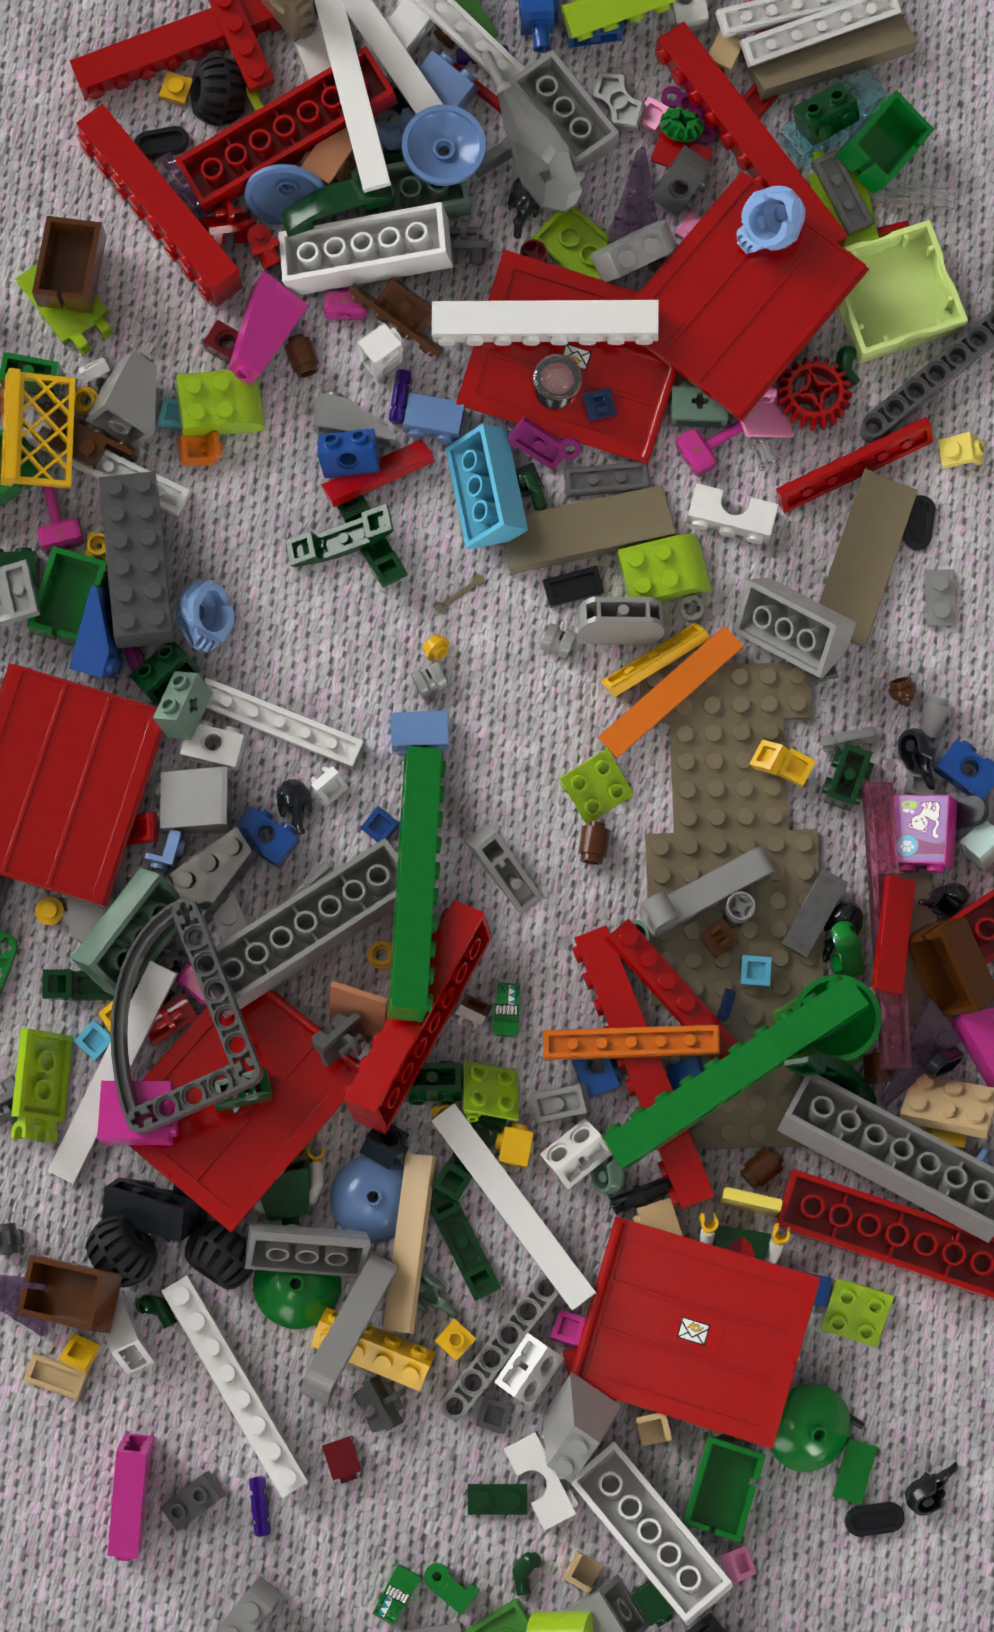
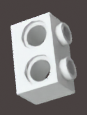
M385 323L357 342L360 361L376 381L403 362L402 352L404 349L401 344L403 339L395 328L389 329Z
M584 1118L540 1153V1156L567 1189H570L612 1154L604 1144L602 1135Z
M527 1333L494 1383L532 1408L564 1360V1357Z

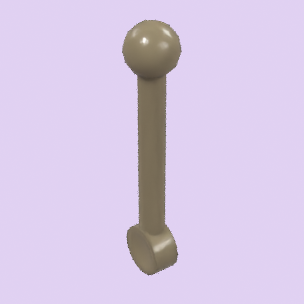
M480 574L475 575L473 582L443 603H437L435 611L443 613L448 605L475 586L483 585L484 577Z

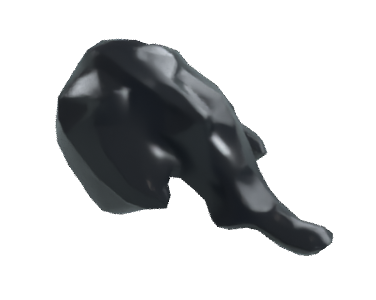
M518 178L512 184L508 198V210L510 211L515 207L517 215L513 219L514 237L516 239L521 238L523 224L528 219L531 211H533V217L536 218L541 208L532 195L522 186Z
M917 728L908 729L898 739L899 758L910 771L914 770L915 763L916 769L922 775L927 788L934 790L935 786L930 769V761L934 762L932 740L923 730Z
M288 779L283 781L277 788V807L281 817H284L286 812L291 814V825L295 827L297 834L302 835L305 833L302 822L305 815L304 807L306 806L307 810L312 812V800L309 790L303 782L296 779Z
M949 883L937 887L933 892H929L930 898L920 899L918 904L927 906L929 909H932L933 913L950 919L965 905L970 897V893L960 883Z
M850 901L838 904L828 918L824 931L831 930L838 922L848 921L854 925L858 936L862 929L864 918L861 908L856 903ZM832 937L825 940L823 962H828L829 955L836 948Z
M954 1462L951 1466L937 1474L930 1475L925 1472L920 1479L912 1482L905 1492L907 1506L917 1515L921 1516L940 1510L942 1500L946 1495L945 1490L940 1488L945 1486L949 1478L958 1469L957 1462Z

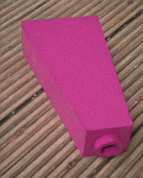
M265 271L251 288L228 367L238 379L245 381L250 386L265 369L309 306Z
M994 1007L961 1014L950 1019L954 1030L986 1085L994 1088Z
M125 1433L116 1451L107 1556H114L119 1561L137 1559L141 1551L154 1436Z

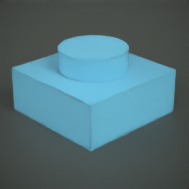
M164 397L158 427L181 432L177 400Z
M742 955L740 985L769 987L772 957Z
M93 1020L74 1042L97 1062L106 1052L111 1042V1035Z

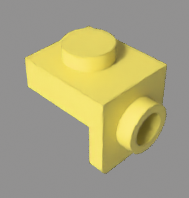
M967 432L938 440L942 467L951 468L971 462L976 465L983 464L982 455L985 454V446L982 439L973 433Z

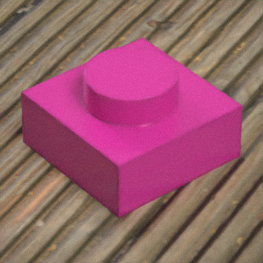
M559 1310L550 1335L551 1340L577 1348L586 1317Z

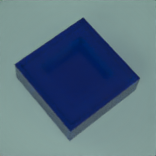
M725 988L716 1016L720 1021L726 1022L730 1017L736 995L734 990Z

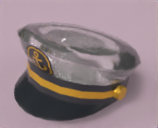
M552 354L540 360L533 372L536 397L543 406L549 409H559L567 405L579 391L582 384V373L574 359L563 354Z

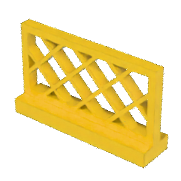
M16 368L8 369L5 376L0 485L12 486L13 484L71 488L76 378L24 373ZM24 381L36 382L42 391L31 398L24 390ZM56 384L68 385V396L62 401L50 390ZM45 393L56 404L47 413L35 402ZM25 398L28 402L23 406ZM67 401H68V408H66V407L63 405V404L66 403ZM30 405L41 416L33 425H30L23 417V411ZM58 408L67 416V423L61 428H58L49 418ZM44 420L55 431L45 441L34 430ZM22 425L27 429V430H25L23 433H22ZM67 428V433L65 435L62 431ZM29 432L40 443L31 453L22 445V438ZM57 435L66 444V450L59 456L48 445ZM42 448L54 459L44 468L33 457ZM21 452L26 456V457L23 458L22 460H21ZM66 455L64 463L61 458ZM27 460L39 471L34 477L20 476L21 465ZM55 463H58L65 471V480H54L47 473V470Z

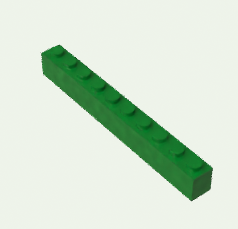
M408 746L404 758L387 1014L389 1019L423 1022L426 1012H431L433 994H428V985L433 984L434 967L429 966L430 958L435 956L436 941L431 940V932H435L437 927V914H433V905L437 906L439 888H434V880L439 879L440 862H436V854H440L442 837L437 836V828H441L443 823V811H439V803H443L445 786H440V778L445 777L446 761H441V749Z
M848 975L843 979L840 976L834 978L826 984L827 990L819 995L816 992L810 994L801 1001L803 1006L794 1012L791 1008L784 1011L777 1017L779 1022L770 1028L767 1024L760 1027L752 1034L754 1036L753 1039L745 1044L743 1041L736 1043L728 1049L729 1055L721 1060L718 1057L712 1059L703 1066L705 1071L696 1077L693 1073L686 1076L679 1082L681 1087L672 1093L669 1090L662 1092L654 1099L655 1104L647 1109L644 1106L638 1108L629 1115L631 1120L623 1125L618 1122L605 1131L607 1136L602 1139L622 1171L624 1172L782 1067L784 1060L797 1057L866 1011L869 1003L851 977Z

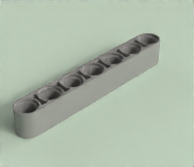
M565 1251L574 1264L578 1266L576 1257L572 1253ZM543 1271L444 1397L441 1409L447 1418L457 1420L468 1412L527 1333H529L559 1294L555 1288L551 1296L544 1297L540 1295L537 1289L539 1282L549 1280ZM525 1303H531L536 1308V1316L532 1320H524L520 1316L519 1309ZM508 1326L514 1327L518 1332V1339L512 1344L505 1343L501 1338L502 1330ZM489 1350L496 1351L500 1356L499 1364L493 1368H489L483 1363V1355ZM469 1374H477L482 1380V1385L477 1391H470L465 1387V1378ZM456 1397L463 1402V1410L460 1414L452 1415L447 1411L446 1403L450 1398Z

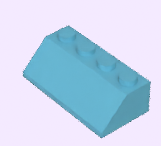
M484 423L445 448L466 549L510 542L528 531L510 443L507 441V429Z

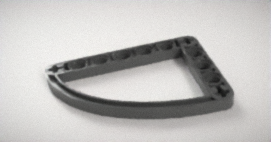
M180 898L152 917L139 932L122 964L115 987L110 1029L114 1079L126 1123L130 1130L138 1134H148L260 1083L264 1074L262 1064L199 904L192 899ZM185 905L193 908L189 915L193 922L197 923L199 921L198 924L190 925L188 919L180 915L184 912L183 907ZM175 922L230 1065L138 1105L128 1056V1016L131 995L138 971L152 944L166 928ZM197 930L202 931L204 934L203 942L198 946H192L190 943L191 934ZM212 957L214 960L213 969L207 973L202 972L200 969L202 959ZM218 983L223 984L225 989L224 995L220 999H213L210 995L212 986ZM227 1010H232L235 1014V1021L230 1026H223L221 1015ZM237 1037L244 1038L246 1043L244 1050L240 1053H234L231 1049V1043ZM245 1058L247 1065L255 1068V1071L251 1073V1079L242 1076L246 1072L245 1065L241 1061L236 1062V1060ZM221 1076H226L229 1080V1087L224 1092H217L215 1081ZM194 1088H199L202 1092L201 1101L194 1105L190 1104L188 1093ZM172 1100L175 1103V1111L171 1116L166 1117L161 1113V1106L165 1101ZM138 1114L144 1116L155 1114L159 1119L157 1122L156 1118L153 1117L146 1119L144 1127L135 1124L139 1120Z

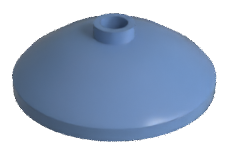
M435 105L423 109L409 121L402 137V152L407 166L418 178L433 185H455L470 178L482 164L486 151L485 134L478 120L468 111L453 105ZM442 150H447L449 154L446 156H442L439 154V152Z
M276 164L258 170L249 178L245 187V201L251 212L261 220L273 225H284L281 212L305 195L326 186L317 175L303 167L291 164Z
M364 1155L348 1162L336 1175L330 1192V1206L338 1225L343 1230L354 1229L367 1232L370 1242H382L394 1238L404 1166L395 1161L390 1170ZM370 1192H376L379 1195L378 1200L374 1203L369 1202L367 1199Z

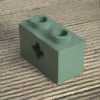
M682 383L678 384L677 387L672 386L670 426L726 428L728 411L692 384ZM696 401H701L703 406L701 409L697 408Z
M174 671L153 719L168 738L192 740L213 692L199 673Z

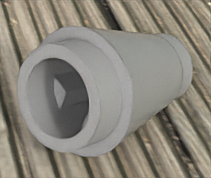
M927 696L926 703H923L922 730L933 739H939L951 709L948 707L949 700Z

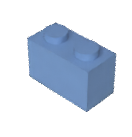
M432 50L420 65L419 70L442 102L446 105H453L464 109L480 89L473 83L476 78L464 68L461 72L455 69L453 65L456 61L442 51L438 55Z
M409 393L403 423L404 432L414 439H424L425 436L436 438V441L439 443L452 444V441L460 438L465 412L464 404L457 405L455 400Z
M447 710L390 713L392 752L398 751L399 756H405L408 746L441 749L442 753H444L443 749H449Z

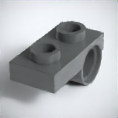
M208 1470L160 1508L178 1532L226 1494Z

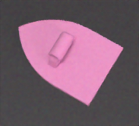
M771 386L745 420L741 422L746 437L792 438L794 436L788 417L782 414L784 406L781 407L777 404L780 398L775 387Z

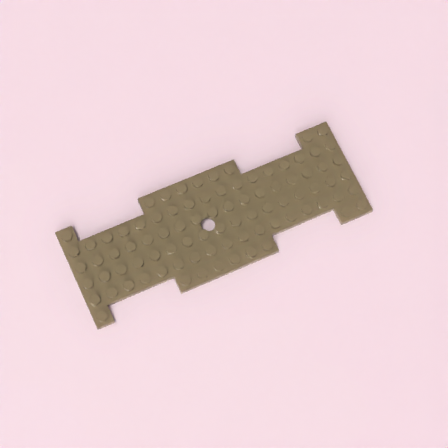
M790 662L725 664L659 722L670 723L674 833L645 834L647 899L662 891L669 895L761 845L776 869V872L743 890V892L753 897L756 906L755 911L749 921L745 922L741 927H730L740 942L717 959L709 952L699 938V934L723 918L725 904L728 899L653 938L655 948L735 1040L737 1042L743 1041L744 1044L754 1038L752 1034L760 1027L767 1024L770 1028L776 1024L770 1013L797 998L806 986L824 976L822 931L807 959L781 945L819 876L817 829L789 830L786 779L777 774L774 775L755 770L749 764L762 740L785 746L784 720L812 719L811 684L807 672ZM679 665L665 666L640 682V699ZM742 955L772 957L769 987L740 985ZM651 992V1006L663 1005ZM695 1056L682 1057V1061ZM701 1056L703 1066L711 1061L709 1056ZM783 1065L688 1128L696 1149L807 1147L777 1131L800 1087L799 1075Z

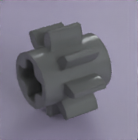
M170 942L169 946H165L154 962L179 974L186 965L185 957L187 953L175 943Z
M15 1223L0 1224V1255L18 1253V1245L25 1244L23 1230H16Z

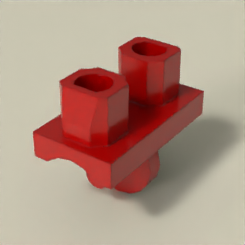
M230 199L222 201V208L214 209V216L200 218V223L219 246L225 245V233H233V240L236 243H249L247 233L253 225L257 224L256 220L251 219L249 212L242 211L241 206L233 207Z
M262 224L253 225L247 233V240L252 246L249 253L252 259L259 258L264 271L280 264L281 260L276 251L280 243L277 236L271 239V232L268 227Z
M184 993L162 1006L159 1010L157 1018L148 1034L154 1046L189 1025L198 1017Z

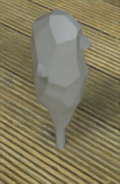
M490 51L483 53L480 57L497 87L503 125L507 135L501 142L503 148L511 149L515 168L522 186L532 195L541 208L560 212L569 211L576 206L582 194L580 183L585 177L584 172L574 171L569 155V147L549 118L533 106L514 83L506 82Z

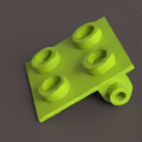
M605 748L559 778L562 789L568 793L586 825H588L589 821L596 820L634 795L608 748Z
M463 1060V1111L467 1121L476 1122L482 1114L518 1121L517 1071Z
M837 1278L833 1283V1292L820 1330L877 1347L894 1295Z

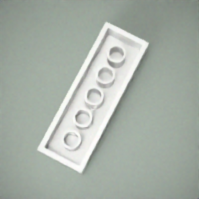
M441 202L314 225V229L291 237L287 236L286 231L279 232L282 282L287 289L297 296L352 286L353 283L359 285L387 280L392 277L398 278L453 268L449 219Z
M615 1441L583 1467L571 1483L572 1487L687 1626L734 1587L732 1581Z

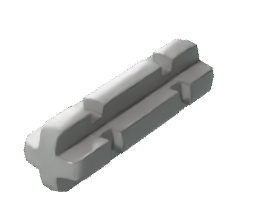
M872 726L862 728L860 732L859 729L836 733L834 737L832 734L821 737V747L824 752L835 751L837 747L841 750L845 743L853 746H862V742H865V745L877 742V733Z

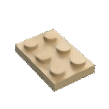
M914 1072L900 1112V1118L914 1125L987 1139L994 1118V1088L942 1077L930 1079L926 1074Z

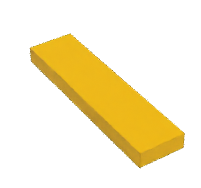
M693 623L602 679L601 683L606 691L615 698L709 640L710 637L703 627Z

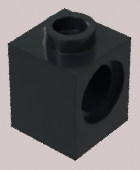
M393 1124L390 1125L386 1134L371 1129L359 1153L390 1170L395 1161L401 1163L409 1149L405 1144L410 1134Z

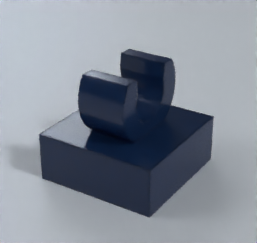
M610 387L582 394L588 423L616 416Z

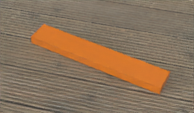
M724 625L600 734L598 740L618 759L740 652L744 646Z
M719 1025L543 1030L544 1061L720 1056Z

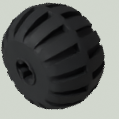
M223 56L209 57L200 61L194 69L192 76L191 105L193 113L198 119L214 126L228 125L236 121L242 114L246 97V84L239 67L234 60Z
M124 1215L109 1216L98 1222L90 1232L86 1242L87 1255L93 1267L120 1273L122 1275L120 1287L123 1288L143 1282L154 1270L157 1262L158 1252L151 1236L144 1235Z
M207 1221L199 1225L189 1236L185 1247L186 1261L195 1270L224 1289H235L245 1283L252 1275L253 1269H245L246 1239L237 1232L233 1231L231 1233L217 1221Z

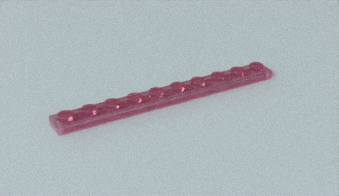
M866 781L862 784L874 967L885 877L889 875L899 877L893 782ZM905 972L903 993L901 995L875 990V996L879 1002L882 1016L878 1035L880 1070L912 1069Z

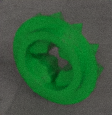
M677 106L675 110L668 108L666 113L661 116V130L666 136L675 141L692 142L697 140L703 133L704 121L699 119V113H691L690 108L686 110L681 109L680 106ZM678 120L683 121L684 124H687L686 128H684V125H682V123Z

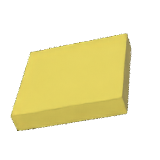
M730 1187L722 1190L718 1200L719 1205L771 1217L777 1216L781 1211L783 1203L778 1198Z

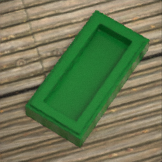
M848 1438L833 1490V1497L862 1505L877 1451L876 1446Z

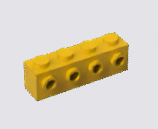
M326 1308L318 1323L310 1347L320 1348L339 1313L338 1311ZM368 1324L348 1362L420 1392L436 1352Z

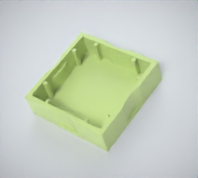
M930 220L893 231L885 237L876 240L862 241L843 247L869 268L866 275L838 307L851 344L856 350L859 364L964 331L968 318L955 284L946 271L943 253Z

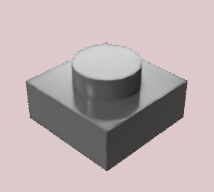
M484 1397L476 1426L504 1434L513 1405Z

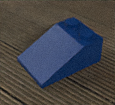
M91 585L69 669L101 678L114 679L115 675L121 672L123 658L120 657L122 649H117L114 639L110 590Z

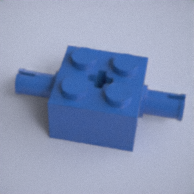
M518 0L520 34L533 35L534 52H548L551 49L549 33H553L554 24H558L559 0Z

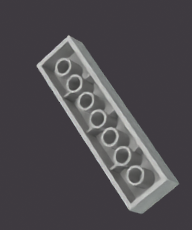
M386 838L216 946L240 1009L394 910L398 854ZM205 957L200 963V969L204 973L210 972L214 967V960L212 957ZM218 983L212 986L210 995L213 999H220L224 995L225 989L223 984ZM227 1010L222 1015L226 1019L234 1014V1012Z
M818 1074L805 1076L777 1131L987 1243L991 1241L994 1236V1167Z

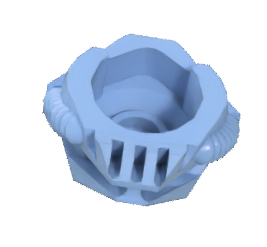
M772 186L753 192L742 209L741 222L743 226L736 233L737 244L746 254L764 248L776 251L783 249V247L786 248L795 240L797 241L805 220L806 208L801 198L793 189L786 186Z
M199 580L188 586L177 599L179 605L175 622L191 647L198 651L209 652L217 647L220 641L228 637L234 625L233 607L228 605L226 592L220 584L212 580Z

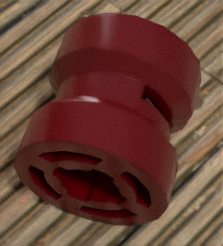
M532 239L523 243L520 249L521 255L547 263V248L543 242Z

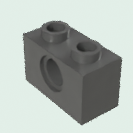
M684 145L655 186L650 199L678 216L683 207L687 210L690 208L697 197L693 194L698 188L702 191L711 176L707 173L712 163ZM679 180L684 181L687 185L682 184Z

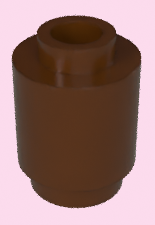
M303 334L290 337L284 349L292 371L297 373L298 378H306L319 371L317 366L319 361L310 337H304Z
M589 821L588 825L582 826L578 854L581 855V862L594 865L603 864V858L607 857L610 830L605 828V823Z
M764 1147L743 1165L744 1168L740 1171V1174L755 1190L759 1186L763 1187L783 1170L781 1163L784 1160L774 1148L768 1150Z

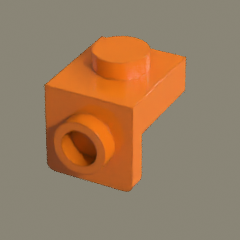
M211 431L207 436H180L177 438L180 466H210L222 456L223 444L219 440L218 431Z

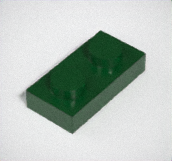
M468 1484V1515H527V1484Z

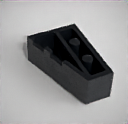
M119 1177L104 1189L102 1220L109 1216L124 1215L144 1235L160 1236L172 1243L181 1242L191 1235L199 1225L207 1221L208 1213L175 1185L173 1190L155 1188L156 1182Z

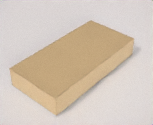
M33 1353L23 1381L79 1401L90 1372L85 1374L57 1360Z

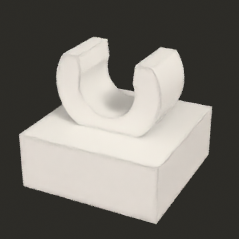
M103 356L78 368L85 383L89 382L90 386L98 391L96 380L100 377L106 380L108 377L107 372L111 371Z
M333 766L330 769L323 767L324 774L317 780L314 776L310 778L311 786L327 806L349 789L346 782Z

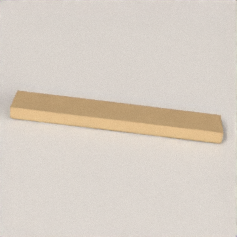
M406 1153L391 1262L399 1266L388 1287L383 1322L384 1331L414 1334L437 1157L432 1155Z

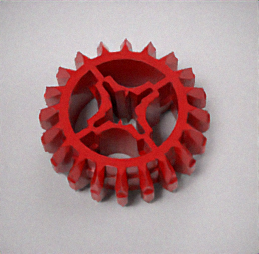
M817 355L814 356L812 363H810L805 356L802 358V366L794 361L791 366L792 369L787 368L784 371L785 377L779 378L778 381L781 387L777 388V395L781 398L778 399L777 404L781 407L784 406L782 410L783 416L792 413L789 420L790 424L795 423L799 419V428L803 429L806 423H810V431L812 432L815 431L817 423H819L822 430H825L827 422L834 426L837 423L836 418H844V410H848L850 407V403L847 400L852 398V392L848 390L851 382L843 381L847 375L846 371L837 373L838 363L830 367L828 366V358H825L823 363H819ZM816 375L826 378L829 382L818 380ZM805 376V387L792 394L793 384L799 378ZM811 387L815 393H819L818 399L813 393H810ZM836 393V402L824 411L823 400ZM799 405H809L812 408L813 412L805 410Z

